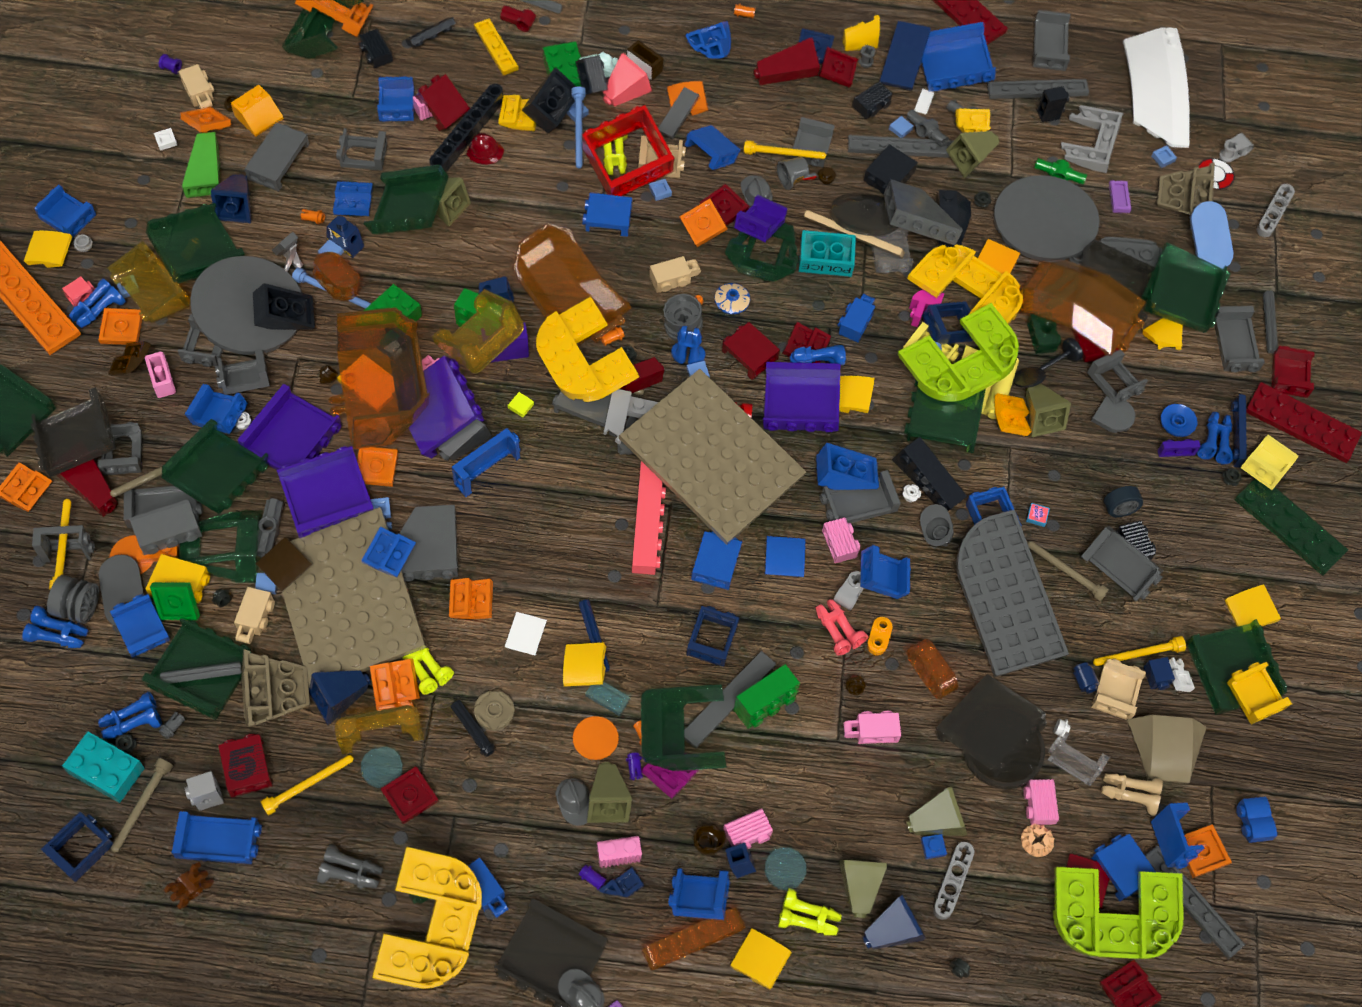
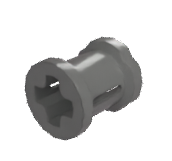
M865 45L862 47L859 58L860 66L869 68L873 65V57L876 52L873 46Z

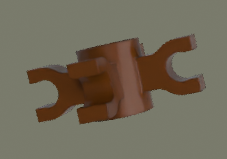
M200 862L193 864L190 871L183 873L177 878L175 883H169L164 888L165 893L173 892L170 896L172 902L179 899L180 903L177 906L179 910L185 908L190 900L196 898L203 889L210 888L214 883L213 879L205 880L208 876L207 871L203 870L199 873Z

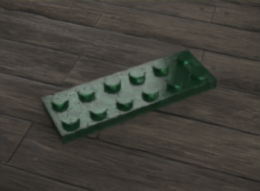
M1254 479L1234 499L1322 576L1349 550L1276 487L1271 490L1257 479Z

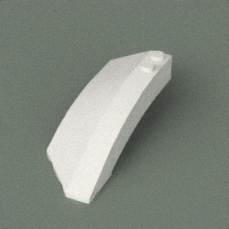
M1158 28L1124 39L1123 45L1132 89L1133 123L1147 128V132L1156 138L1161 137L1167 141L1166 144L1171 147L1188 148V84L1185 60L1177 28Z

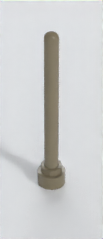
M192 448L183 452L181 458L111 490L110 495L117 497L184 464L191 466L198 462V457Z
M1033 541L1027 542L1029 549L1091 590L1092 594L1095 595L1094 598L1101 602L1109 591L1104 585L1094 584Z
M158 758L154 765L155 773L111 847L112 852L116 853L120 850L162 776H165L167 773L169 774L173 768L171 763Z

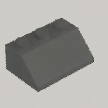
M188 499L129 518L144 555L155 554L159 550L173 548L180 543L191 542L202 536L197 518Z

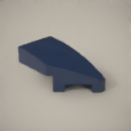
M631 867L617 879H612L600 888L599 891L604 894L628 898L644 887L645 884Z

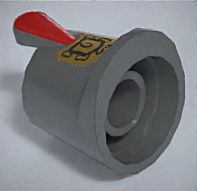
M803 157L782 160L777 163V174L786 190L792 189L793 184L800 181L817 178L816 173L809 174L808 164Z

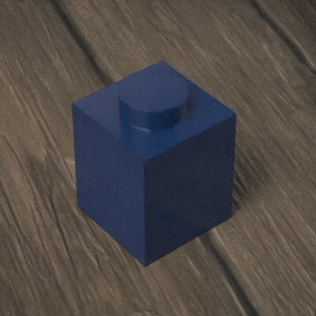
M1168 657L1149 660L1143 667L1150 689L1158 688V690H1165L1175 680Z
M746 843L725 849L730 868L736 878L756 872L752 854Z

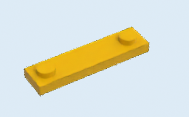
M486 19L475 23V30L502 75L517 71V63L491 20Z

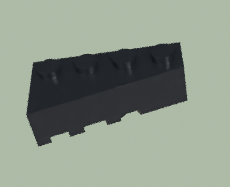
M921 437L905 447L892 459L934 504L942 505L947 511L967 497Z

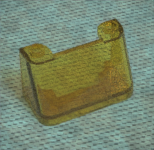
M144 241L140 242L108 267L112 273L110 278L116 285L120 283L140 307L141 312L139 315L145 322L149 320L152 323L190 307V297Z
M485 289L475 298L474 306L477 312L458 330L451 334L447 329H440L432 336V339L439 348L466 370L474 374L482 371L520 336L524 329V324L513 302Z
M402 701L342 713L335 724L336 739L342 754L353 753V745L361 741L360 731L401 724L402 734L409 733L414 741L424 740L418 704L414 701Z

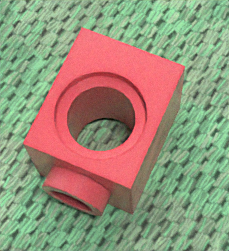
M79 277L62 289L66 298L75 307L79 301H85L95 288L90 281L86 282L82 277Z

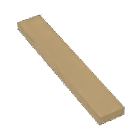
M809 210L804 214V217L811 222L841 234L856 235V240L903 259L905 252L900 247Z

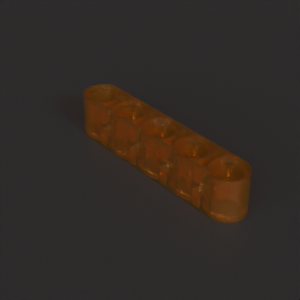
M737 907L725 911L724 920L706 919L642 949V952L652 971L744 930L746 926Z

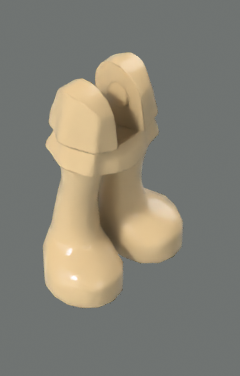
M1117 773L1104 775L1103 781L1115 785L1117 788L1102 786V794L1119 801L1125 800L1143 804L1146 806L1148 814L1152 816L1157 815L1163 779L1155 778L1147 781L1128 778L1126 775H1119ZM1126 787H1129V788L1139 789V790L1147 791V792H1149L1150 794H1144V793L1133 792V791L1125 790V788H1126Z

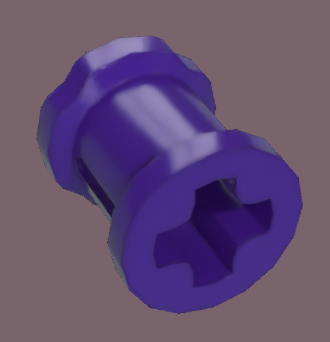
M163 54L160 57V69L171 70L174 74H178L181 70L182 61L180 59L170 58L167 54Z

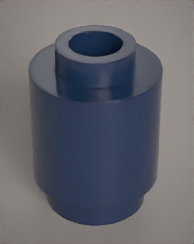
M1088 662L1073 668L1075 671L1074 676L1081 692L1086 691L1089 694L1098 689L1097 686L1100 683L1093 667L1089 666Z

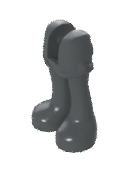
M329 844L324 855V862H322L317 882L325 884L330 878L355 884L358 888H377L379 882L365 876L367 872L381 875L383 868L372 863L371 860H361L345 855L338 851L336 845ZM328 863H337L345 865L354 869H358V872H350L330 865Z

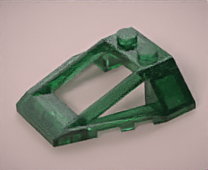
M786 223L772 235V237L783 239L775 265L750 258L757 238L750 236L748 244L744 245L742 243L750 236L744 232H740L738 237L732 238L725 250V254L738 272L771 282L794 273L799 260L796 253L797 246H795L794 227ZM788 247H789V257L785 256Z
M236 511L199 521L198 525L201 534L205 531L237 527L235 552L200 557L201 536L194 541L180 543L179 559L205 566L208 572L215 577L227 578L235 583H256L259 568L255 564L257 562L259 521L263 517V511ZM235 560L236 571L206 564Z

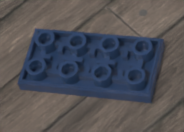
M898 21L880 78L881 83L913 91L931 27Z

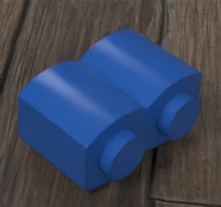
M1267 797L1242 799L1238 803L1236 808L1237 815L1243 822L1242 833L1249 843L1270 841L1277 837V829Z

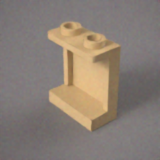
M641 136L638 168L658 159L646 136ZM679 140V145H668L675 158L672 173L663 177L680 178V171H684L685 161H682L681 157H685L686 147L682 146L683 140Z
M1107 659L1102 667L1099 678L1100 685L1097 686L1098 689L1095 692L1091 708L1125 720L1132 719L1136 713L1137 707L1135 705L1141 682L1146 672L1136 666L1122 664L1119 660Z

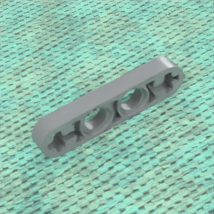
M1282 184L1276 192L1257 227V233L1261 237H1269L1273 233L1294 195L1295 190L1291 185ZM1284 191L1287 192L1285 197L1282 196ZM1275 202L1282 203L1283 207L1276 206ZM1268 214H1274L1277 219H1271ZM1266 223L1269 225L1267 230L1264 229Z
M968 842L959 843L953 852L933 906V913L938 919L945 920L949 918L955 908L974 856V848ZM966 848V853L968 854L964 857L963 862L959 861L962 854L959 850ZM959 866L963 874L955 876L952 873V867ZM945 886H954L956 893L948 895L945 892ZM945 899L949 900L946 905L948 912L940 913L941 909L938 907L943 905Z

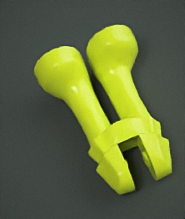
M628 134L614 140L616 154L612 153L611 142L603 146L604 167L608 175H613V166H618L619 173L625 174L627 163L624 155L623 141L627 139Z
M424 648L402 657L404 660H414L415 672L421 682L419 690L423 695L436 691L438 688L437 682L440 686H443L454 675L451 667H440L430 654L429 648ZM422 660L430 669L436 681L428 675L420 664Z
M788 888L779 917L778 927L787 928L789 925L809 928L816 933H823V935H837L839 929L836 926L825 923V921L828 919L840 922V913L832 908L828 909L826 906L822 907L803 902L797 898L794 889ZM790 910L816 916L817 918L816 920H813L810 918L799 916L792 913Z

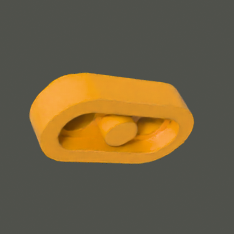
M879 617L873 622L867 643V649L873 655H882L887 649L893 626L886 617ZM880 624H884L886 628H881ZM875 641H879L881 645H876Z

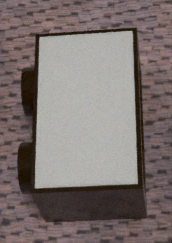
M639 40L627 49V57L646 72L648 79L651 81L663 72L664 58Z

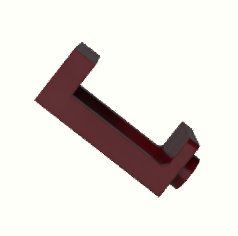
M439 74L435 75L430 79L431 83L428 86L426 84L418 89L419 93L415 95L416 99L421 98L438 123L435 126L439 131L449 127L470 109L446 74L441 76Z
M750 322L744 326L741 325L732 336H727L722 342V352L724 354L729 352L748 369L747 376L751 380L766 370V362H775L779 358L780 349Z
M1279 346L1273 354L1272 387L1287 395L1308 398L1314 390V383L1311 382V360L1315 356V352Z

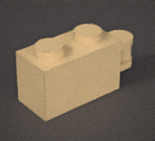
M198 64L180 70L179 75L193 106L199 105L200 109L213 106L211 101L214 100L212 95L214 89L211 82L207 83L206 81L208 77L205 70L201 71Z
M684 256L651 265L649 276L657 293L667 292L672 288L684 287L690 284L691 277L700 274L701 269L695 259L686 261Z
M247 587L234 621L238 630L235 638L236 641L251 644L254 634L261 636L262 630H265L268 625V614L273 611L275 605L271 592Z

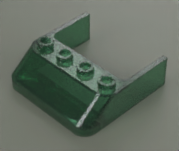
M364 0L334 1L348 8L362 3ZM314 7L311 12L303 8L286 37L282 48L287 53L307 59H313L316 56L337 50L338 47L327 37V34L333 29L332 25L336 20Z
M722 684L646 690L641 696V752L643 760L648 764L670 771L727 768L725 752L685 754L684 706L688 703L724 701Z

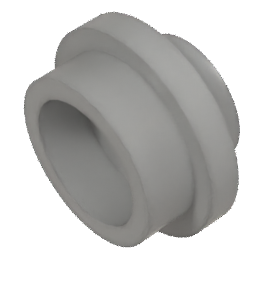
M84 234L78 235L74 240V247L79 252L89 251L93 246L92 239Z

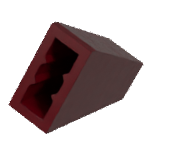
M808 38L758 61L756 69H754V78L758 79L759 85L818 76L820 66L813 38Z
M82 441L52 466L56 475L102 517L113 512L118 505L115 497L110 495L111 490Z

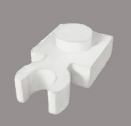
M1171 658L1169 662L1175 680L1172 682L1173 686L1177 691L1191 692L1195 687L1189 672L1184 671L1182 659L1175 661V658Z

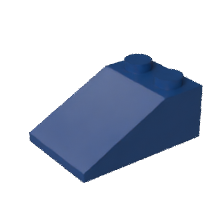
M826 443L816 455L818 485L827 486L833 490L879 488L877 458L830 443Z

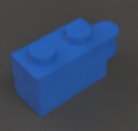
M863 294L861 299L855 298L853 303L848 304L845 311L847 313L846 316H842L838 323L840 335L859 343L873 316L875 298Z
M481 858L471 863L468 867L476 876L481 888V909L483 911L489 909L494 917L498 918L509 910L503 901L505 897L504 891ZM499 902L500 905L494 909L493 905Z

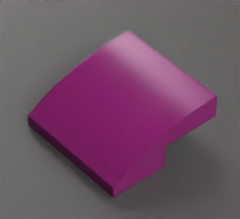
M671 740L642 769V773L672 799L695 776L701 766Z

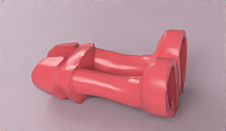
M833 599L827 601L830 613L822 604L816 607L818 619L828 629L835 643L833 649L836 655H844L851 650V647L856 649L868 639L866 632L863 630L856 632L852 628L844 611L840 608L841 606ZM835 622H838L848 640L843 638Z

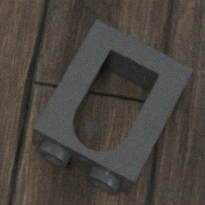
M344 128L343 135L339 137L340 149H337L336 154L337 160L340 161V166L383 171L388 143L386 132L379 131L378 138L350 136L347 133V128ZM352 147L376 149L374 161L350 159L347 157L346 152Z
M190 314L188 321L191 327L183 350L178 349L181 361L188 364L198 363L206 367L217 366V358H221L222 348L214 345L212 354L194 352L201 331L197 328L193 316Z
M1121 349L1093 361L1087 372L1114 404L1121 401L1125 402L1131 396L1140 395L1145 390L1144 387L1148 382L1147 378L1138 382L1122 364L1121 361L1125 354ZM1113 369L1128 387L1117 393L1101 376L1102 373Z
M127 422L125 424L99 426V430L102 433L101 460H98V468L102 475L142 472V430L139 423ZM121 436L129 437L132 440V457L113 459L114 441Z
M83 525L33 528L32 547L43 563L51 562L52 551L58 550L59 540H49L47 535L78 533L79 539H67L66 550L82 549L88 560H91L92 553L95 552L94 541H91L90 535L86 532Z

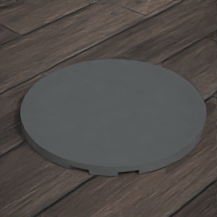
M1037 175L1019 179L1008 185L1000 193L994 208V224L996 230L1002 236V240L1010 248L1013 247L1019 251L1021 255L1038 261L1059 262L1081 255L1094 242L1099 230V213L1093 200L1077 185L1058 177Z
M236 256L220 260L200 274L192 288L190 308L193 320L199 331L216 346L229 352L244 355H254L255 350L259 349L268 353L290 341L298 330H271L254 326L253 292L264 283L301 292L294 278L277 264L258 257Z

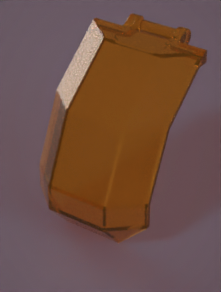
M547 223L519 242L512 268L519 282L545 318L555 311L561 314L591 297L607 322L608 326L577 343V346L589 338L597 343L601 340V337L616 326H621L625 323L622 315L631 309L629 302L623 300L598 274L577 244L570 229Z
M1068 260L1040 262L1020 291L1023 294V302L1020 307L1022 313L1035 314L1072 328L1101 348L1105 355L1112 356L1117 347L1122 352H1127L1130 342L1138 330L1144 326L1143 320L1137 315L1146 303L1145 300L1107 274ZM1132 324L1131 329L1129 330V332H1128V334L1126 335V337L1123 339L1122 337L1124 336V334H1125L1126 331L1128 330L1129 326Z

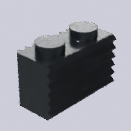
M377 28L359 35L360 42H358L360 51L365 52L367 63L372 64L374 69L393 62L392 52Z
M600 55L582 58L575 62L581 81L580 84L581 87L586 89V95L608 90V80L604 74V63Z
M878 81L854 97L852 107L867 120L870 116L874 117L880 109H886L890 106L892 92L883 86V83Z
M1064 86L1044 90L1037 107V113L1042 123L1060 120L1062 113L1065 112L1066 102L1069 101V93L1065 90Z
M1142 521L1119 526L1116 532L1152 560L1156 554V547L1149 540L1148 529L1145 525L1143 526Z

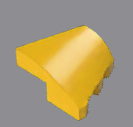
M879 15L874 16L875 20L866 24L862 21L856 26L844 30L842 42L845 51L861 50L865 45L878 48L880 32Z

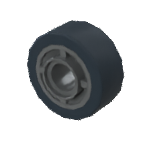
M1124 486L1107 494L1104 498V504L1108 514L1111 517L1117 518L1135 513L1142 507L1143 499L1137 487Z

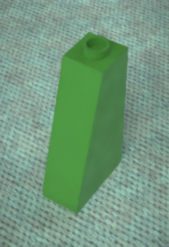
M215 132L199 133L196 135L182 183L186 198L211 195V189L221 183L219 149Z

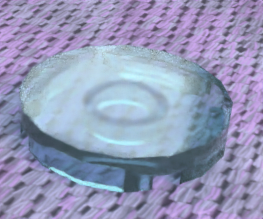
M388 747L370 750L361 762V772L364 780L375 788L384 787L402 774L403 765L400 756L395 750Z
M779 848L774 850L766 860V878L770 884H773L780 890L794 889L804 880L806 862L798 851L791 848Z

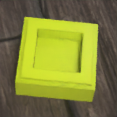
M518 392L508 404V409L523 418L533 407L534 401Z

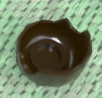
M703 825L697 828L693 835L694 846L701 854L715 855L725 845L726 833L725 831H720L716 825Z

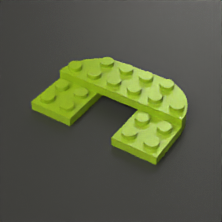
M992 303L960 319V324L980 348L979 351L960 361L951 364L930 335L898 351L899 358L917 380L918 387L925 394L941 401H960L1001 381L1011 373L1017 361L1018 339L1012 328Z
M1055 867V911H1053V918L1056 929L1066 944L1075 951L1088 956L1147 959L1162 955L1176 943L1182 931L1183 876L1180 873L1138 872L1139 915L1099 913V869Z

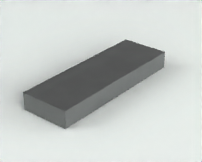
M684 87L659 126L660 133L673 139L697 102L699 94Z

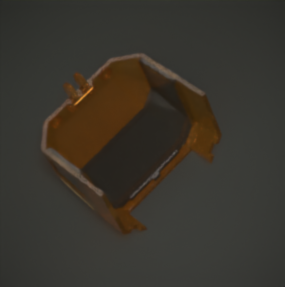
M397 308L337 313V354L343 395L331 396L328 400L330 404L344 402L345 405L332 407L330 413L332 415H339L346 412L349 436L353 449L392 445L429 405L430 393H427L417 337L418 323L412 318L409 319L404 316Z

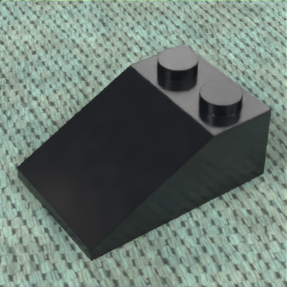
M555 67L529 98L522 111L546 133H549L559 125L575 101L572 97V88L577 86Z
M266 283L253 292L254 326L271 330L315 329L312 295Z

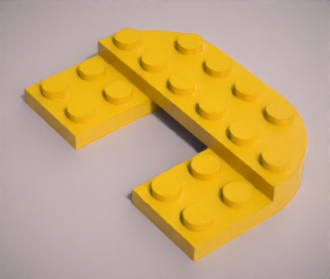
M942 245L934 248L908 275V280L936 298L954 281L981 298L969 314L992 303L1008 324L1016 318L1023 302V294L1019 290L1020 285L1009 272L1005 271L1004 274L998 272L976 258V251L961 245H954V247Z
M591 297L561 314H558L557 311L552 313L541 325L536 338L537 351L560 391L572 400L582 399L584 402L602 399L639 378L636 369L622 347L590 366L581 353L577 343L608 326Z
M406 846L395 890L435 899L434 909L425 942L383 933L372 978L417 988H433L442 985L453 976L455 977L463 968L468 958L478 911L481 908V888L472 870L457 858Z

